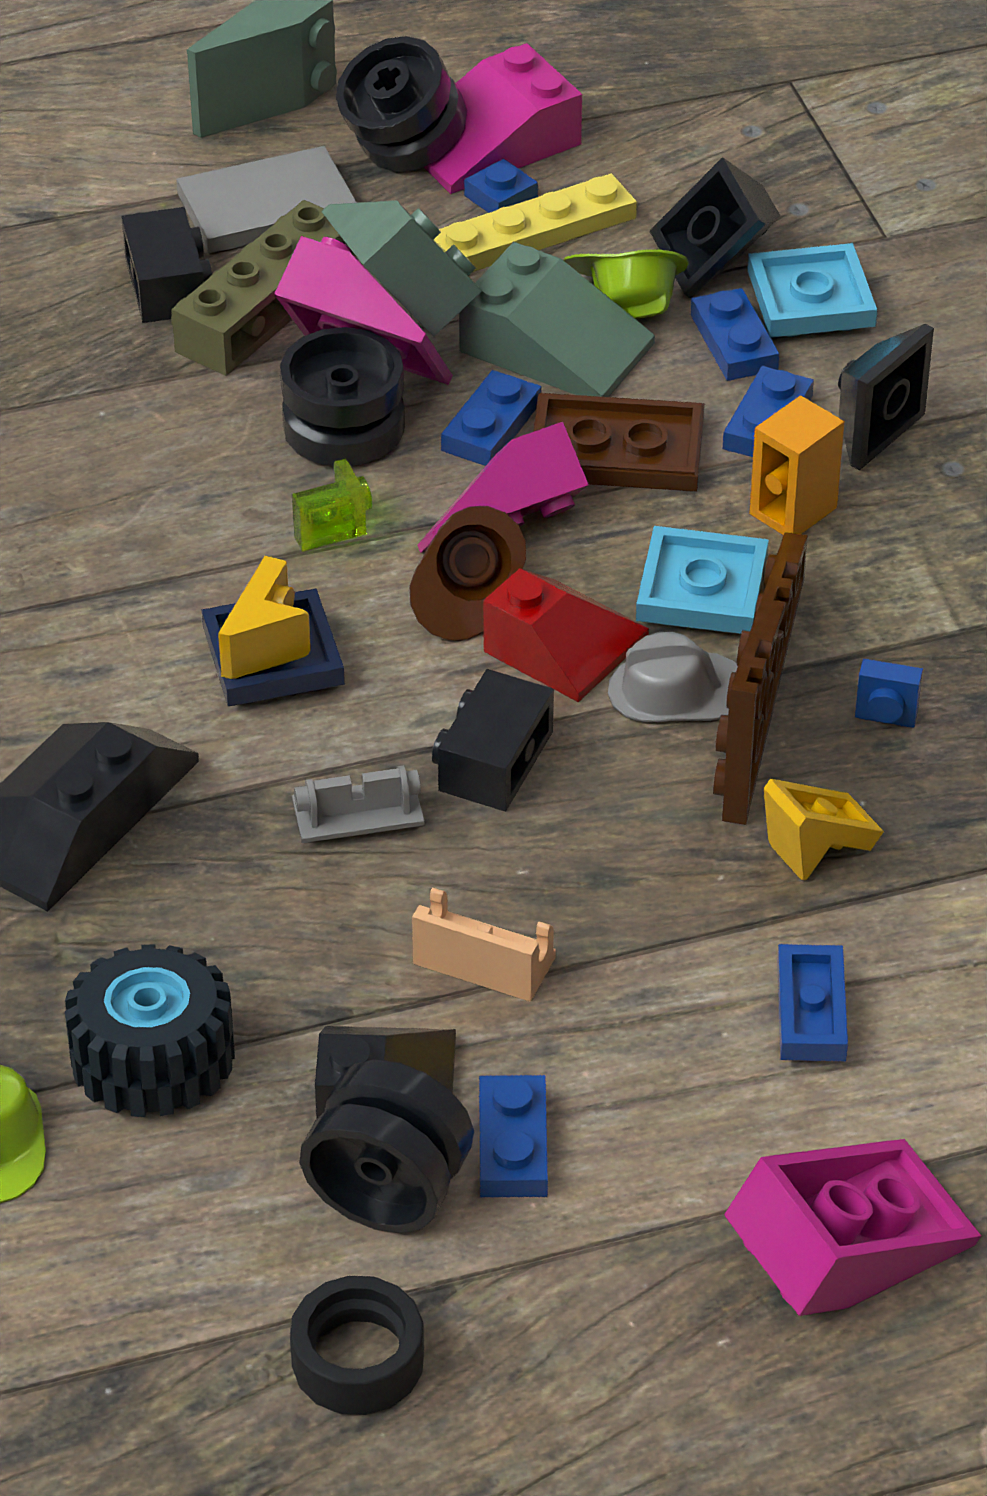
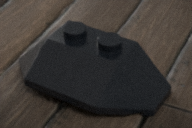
M111 722L62 724L0 783V887L48 912L199 762V754L147 728Z

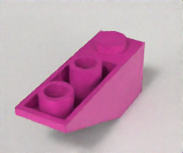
M560 422L514 438L507 443L417 544L420 553L427 550L439 528L452 514L469 506H490L503 511L519 527L525 524L522 516L540 510L543 518H548L574 507L573 497L589 484L564 423Z

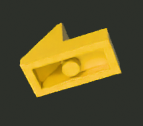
M264 556L220 629L218 638L221 677L236 679L303 658L311 651L309 614L303 609L293 607L295 592L292 587H288L287 561Z
M770 779L764 787L769 843L801 880L809 878L830 847L840 850L845 846L871 851L884 833L849 793Z

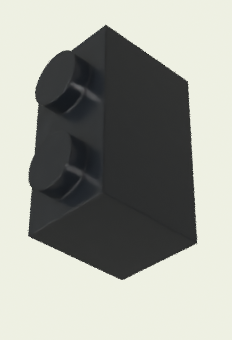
M185 207L123 215L121 218L125 260L142 323L171 319L172 309L177 303L190 295L212 275L209 259L200 260L204 258L199 226L190 228Z
M486 669L474 690L467 689L463 693L458 705L456 719L450 729L443 728L435 740L432 762L438 765V791L506 812L553 733L554 689Z

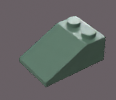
M255 0L187 49L193 134L201 138L305 108L323 93L330 90L336 84L337 76L333 0Z
M395 200L329 204L321 211L361 263L433 336H436L482 292L469 276L476 267L454 244L445 251L434 240L441 231L419 208L410 215Z
M513 242L477 280L476 285L482 292L459 313V352L575 395L609 397L655 342V335L561 258Z

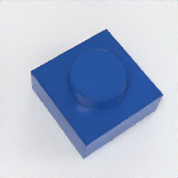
M502 159L464 179V196L490 213L499 208L509 207L538 197V182L505 159Z
M863 659L858 679L855 718L914 728L919 709L923 668Z

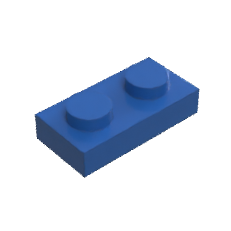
M742 288L729 291L724 290L714 294L691 298L690 315L727 381L757 375L761 366L778 370L779 352Z
M761 366L723 432V449L753 457L755 427L800 395L811 400L814 379L795 375L785 370Z
M492 370L441 433V451L486 466L507 443L514 439L535 412L538 394L541 393V386Z
M778 944L780 1060L846 1061L848 1037L843 945Z
M479 1076L480 1197H548L546 1076Z

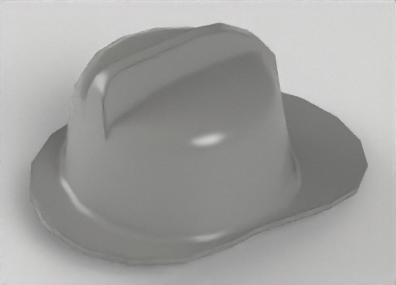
M658 632L645 636L636 642L632 648L628 649L626 652V662L620 665L609 679L608 696L613 708L623 716L639 722L718 720L721 714L728 715L729 709L726 708L729 680L731 673L736 672L738 666L733 660L724 656L706 652L685 635L675 632Z

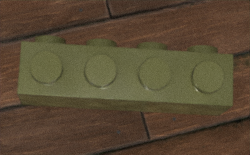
M302 200L286 215L281 216L274 225L256 240L247 244L238 255L220 270H216L208 280L190 295L181 299L172 309L171 317L175 352L227 376L288 324L292 318L274 293L300 237L303 236L321 242L323 237H329L346 244L321 212L324 208Z

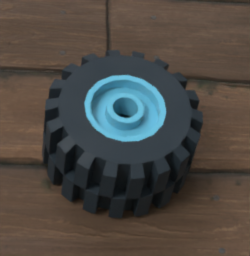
M155 944L141 945L142 949L129 951L126 947L114 951V957L110 959L100 957L90 964L91 972H80L73 980L74 989L67 992L65 1020L73 1077L78 1087H84L85 1096L94 1103L104 1100L105 1109L115 1113L126 1109L130 1110L131 1116L146 1117L147 1112H159L161 1117L174 1114V1108L181 1106L186 1109L193 1108L200 1104L201 1095L213 1096L221 1088L220 1079H228L233 1069L232 1059H235V1044L228 983L223 982V973L216 965L207 966L206 958L196 952L185 955L183 954V948L171 945L166 949H156Z

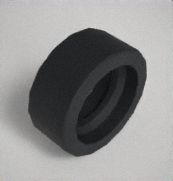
M349 1275L323 1283L307 1294L292 1315L290 1331L291 1365L299 1388L315 1404L339 1414L368 1415L389 1409L408 1396L422 1375L424 1361V1322L415 1301L399 1286L371 1276ZM349 1322H372L389 1329L398 1338L399 1347L395 1354L381 1364L357 1369L342 1368L325 1361L316 1351V1342L323 1334L335 1326Z

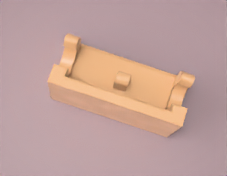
M432 888L430 891V908L419 905L412 916L413 964L531 1002L556 958V949L553 948V926L539 921L536 928L537 939H533L449 912L447 893Z

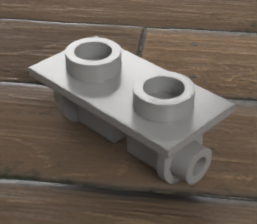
M404 765L397 766V769L362 773V785L352 786L349 775L314 781L312 779H305V786L294 787L292 801L302 843L425 825L418 794L421 793L418 771H406Z

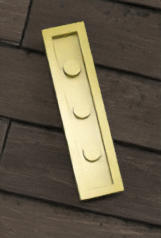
M610 173L555 192H548L542 196L509 207H502L472 219L453 223L439 229L441 233L434 240L445 251L454 244L476 267L474 271L491 266L513 242L541 250L635 219L637 201Z

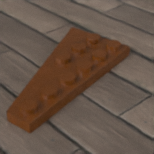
M785 532L777 555L769 554L764 578L765 590L764 593H759L753 625L750 631L742 630L737 654L738 668L736 672L731 673L727 692L726 708L729 709L728 715L721 714L716 737V751L726 753V759H718L713 785V794L723 796L722 821L747 824L804 583L808 535Z

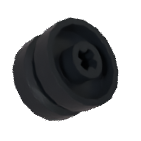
M403 36L384 39L365 48L349 62L338 80L336 101L340 113L349 128L355 133L357 141L366 156L379 168L394 172L423 168L438 161L452 149L465 129L467 108L462 94L454 80L449 77L447 68L438 52L425 40Z
M349 327L322 329L301 337L286 350L280 363L281 390L283 395V428L286 441L297 454L318 464L345 467L363 465L384 457L399 444L405 429V406L402 397L404 391V367L400 352L388 339L369 330Z
M373 1059L352 1064L339 1077L326 1101L325 1112L315 1120L301 1145L299 1164L311 1188L326 1204L346 1218L374 1230L394 1233L411 1232L423 1229L435 1218L448 1193L450 1179L459 1172L472 1147L475 1130L468 1111L451 1090L427 1073L399 1062Z

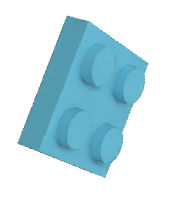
M853 243L748 254L747 271L770 338L876 327L877 307Z
M654 526L636 603V621L741 634L742 630L750 631L755 619L758 596L761 593L768 557L769 539Z

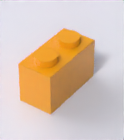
M800 395L756 426L754 432L749 514L784 535L785 532L802 534L834 511L838 504L844 421Z

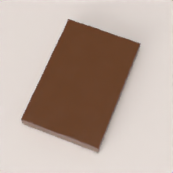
M553 393L538 394L533 432L563 422L589 485L697 492L705 403Z

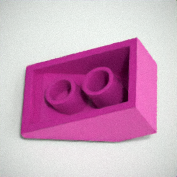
M527 43L511 47L504 52L485 58L455 83L462 94L467 108L464 131L452 149L438 161L424 168L450 194L464 189V179L502 159H505L517 168H521L581 145L582 93Z
M303 236L300 237L274 295L304 336L322 329L341 327L369 330L388 339L401 354L405 371L449 385L453 375L426 333L352 255L350 247L329 237H323L321 242Z
M905 1139L760 1157L724 1214L743 1240L747 1250L756 1257L779 1288L782 1297L793 1307L799 1316L849 1308L975 1246L981 1238V1234Z

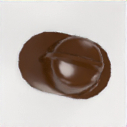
M469 506L452 514L439 528L417 565L409 586L410 606L417 621L430 634L449 641L467 640L484 631L483 600L519 568L523 569L526 562V541L518 524L505 512L490 506Z

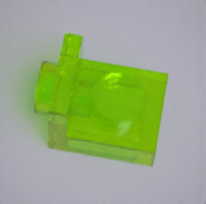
M346 459L334 461L335 483L292 494L294 538L302 552L367 534L366 510L372 508L370 488L364 476L356 477Z

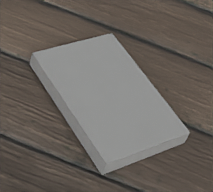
M325 146L176 179L177 193L195 227L199 226L203 244L208 254L246 246L274 225L281 216L286 215L302 200L311 202L324 209L329 204L357 203Z

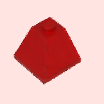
M521 568L483 600L484 652L576 702L582 700L626 658L628 649L649 635V628L555 579Z

